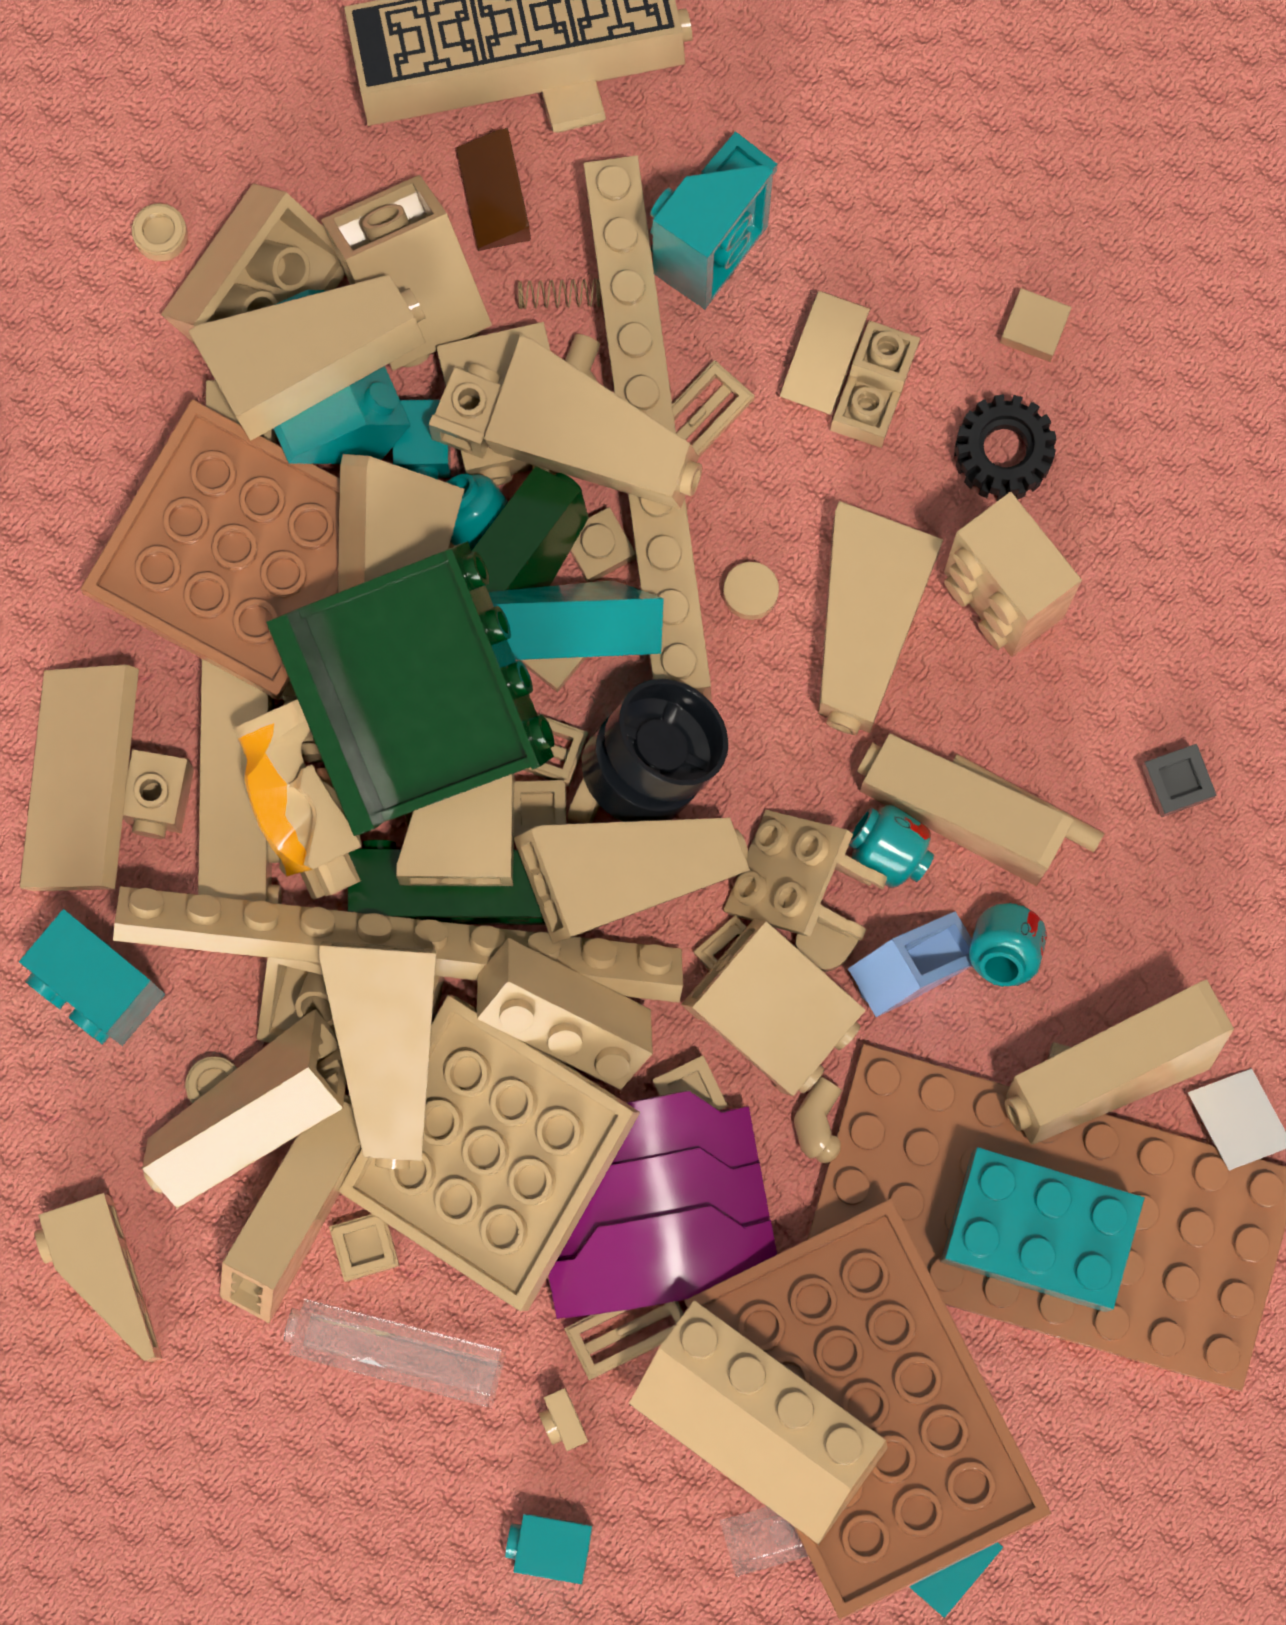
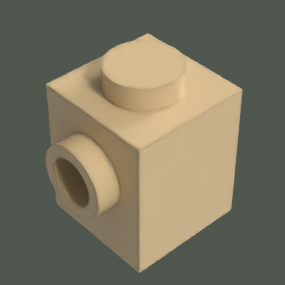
M132 749L123 811V820L127 824L133 825L132 833L156 839H165L166 831L182 833L194 768L188 759Z

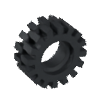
M1004 394L994 396L991 403H987L985 399L977 403L973 412L969 410L959 428L954 447V456H957L956 468L959 474L964 473L966 476L964 483L970 489L974 485L980 489L978 495L984 498H988L990 493L997 495V501H999L1009 492H1012L1017 500L1025 497L1028 490L1031 489L1034 492L1040 486L1054 460L1056 452L1054 445L1057 439L1055 431H1050V418L1047 414L1041 417L1038 414L1040 406L1034 402H1031L1029 407L1021 404L1023 399L1021 396L1013 395L1012 401H1004ZM1000 429L1016 432L1021 436L1026 446L1024 459L1012 467L995 465L988 459L984 451V441L988 435Z

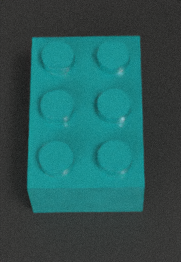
M977 1147L971 1153L940 1262L1096 1310L1108 1312L1114 1310L1145 1197Z

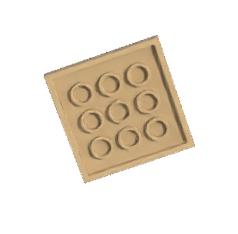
M448 995L431 1024L422 1161H410L409 1169H384L375 1166L376 1158L363 1157L361 1149L338 1192L517 1310L528 1311L633 1127L640 1111L551 1055L478 1020L476 1008L457 996Z

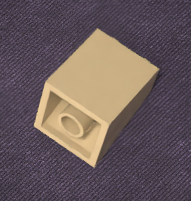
M421 175L321 219L350 285L390 275L400 293L410 288L426 318L417 324L426 343L390 362L389 365L393 371L400 367L419 365L427 360L431 353L437 351L436 346L474 338L479 334V331L492 326L449 217Z

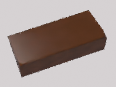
M508 128L496 130L457 147V155L478 251L531 241L529 222Z

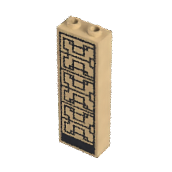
M376 0L344 7L368 126L540 93L545 89L590 80L597 82L684 65V42L693 40L687 8L677 10L675 0Z

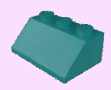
M758 165L686 176L675 191L670 187L664 190L650 213L654 217L653 226L650 231L653 235L651 252L653 253L654 275L706 310L768 227L773 170L766 165Z
M305 290L277 304L329 290ZM383 366L274 427V430L289 464H341L343 454L371 456L382 460L411 424L386 367Z

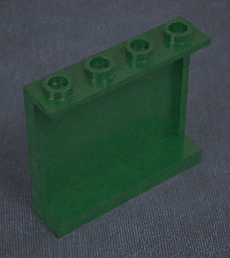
M468 541L266 622L353 836L373 830L388 820L527 768L536 769L554 757L551 750L554 747L552 729L542 714L537 715L529 695L533 691L530 674L524 663L520 660L516 661L508 643V639L511 638L509 622L503 610L499 606H493L485 586L489 584V574L486 565L479 553H472Z

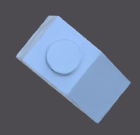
M954 911L892 938L849 967L848 970L858 985L861 996L869 1004L875 1017H878L914 1000L972 967L969 958L972 938L958 914Z

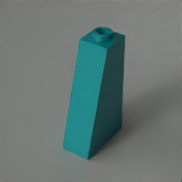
M598 581L488 592L493 606H499L509 622L511 638L508 639V643L515 660L661 654L664 598L617 581Z

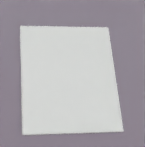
M1252 1068L1188 1092L1229 1171L1286 1149V1131Z

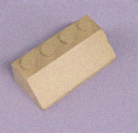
M696 1301L692 1302L659 1347L629 1402L632 1407L818 1545L888 1449L884 1438Z

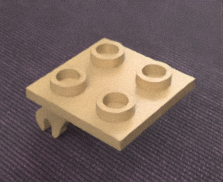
M765 810L748 851L746 861L750 871L738 875L723 911L729 915H736L739 918L750 921L753 919L767 921L772 927L808 937L811 936L816 922L840 934L847 937L852 935L862 941L866 929L820 904L834 869L868 886L873 884L880 889L884 888L887 877L845 855L853 833L847 829Z

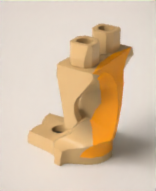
M298 699L234 727L233 729L247 758L244 780L250 803L262 833L272 850L280 858L279 869L286 877L300 873L312 900L324 895H332L360 882L361 880L349 856V852L362 847L360 835L353 836L335 789L320 780L313 765L306 767L304 764L301 744L311 730Z

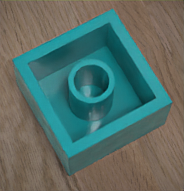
M64 909L19 961V963L32 972L25 982L58 1009H61L66 1002L72 1005L75 1009L68 1018L102 1045L111 1037L123 1046L166 995L150 979Z

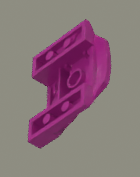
M690 1090L625 1102L640 1111V1114L549 1273L557 1319L610 1313L689 1299L777 1255L749 1105L718 1110Z

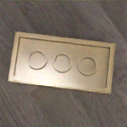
M124 664L44 670L20 880L21 889L30 891L115 889L139 673L138 668Z

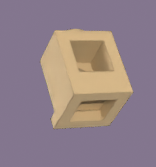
M470 364L467 372L454 367L435 415H432L429 422L432 440L483 459L489 446L485 442L484 437L502 385L498 384L501 377L496 372L476 364ZM466 395L480 400L479 405L471 410L462 408L459 403Z

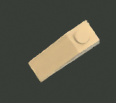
M102 1193L39 1214L42 1229L35 1231V1239L43 1262L45 1264L53 1262L55 1270L144 1361L154 1362L163 1359L113 1198Z

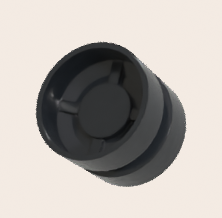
M671 679L645 681L634 687L586 743L582 755V772L586 786L595 801L607 813L622 822L672 820L722 768L728 753L727 730L715 706L695 688Z

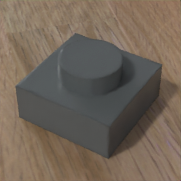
M1197 744L1146 761L1142 765L1161 817L1213 800L1217 796Z

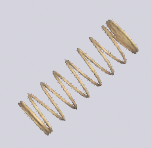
M599 278L593 280L591 302H589L585 279L582 280L580 303L578 301L576 284L573 279L571 281L569 304L567 300L565 283L562 279L559 287L558 305L556 300L554 283L552 280H550L549 282L547 305L544 287L541 280L538 283L536 304L531 281L529 280L527 284L525 303L522 291V281H518L519 309H523V307L524 309H526L527 307L529 283L531 285L535 309H537L540 282L542 286L544 303L546 308H548L551 282L553 286L555 304L557 308H559L562 283L564 287L565 299L568 308L570 307L571 303V292L573 283L578 307L580 308L581 306L583 283H585L589 307H591L593 300L594 282L596 284L597 307H600Z

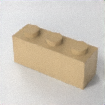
M510 938L504 942L478 974V1020L620 1090L653 1054L651 1009Z

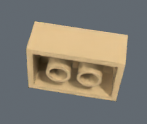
M1009 492L957 531L944 571L948 577L944 580V583L952 597L962 607L970 604L982 619L978 626L987 641L997 650L1004 647L1011 657L1065 617L1082 581L1012 492Z

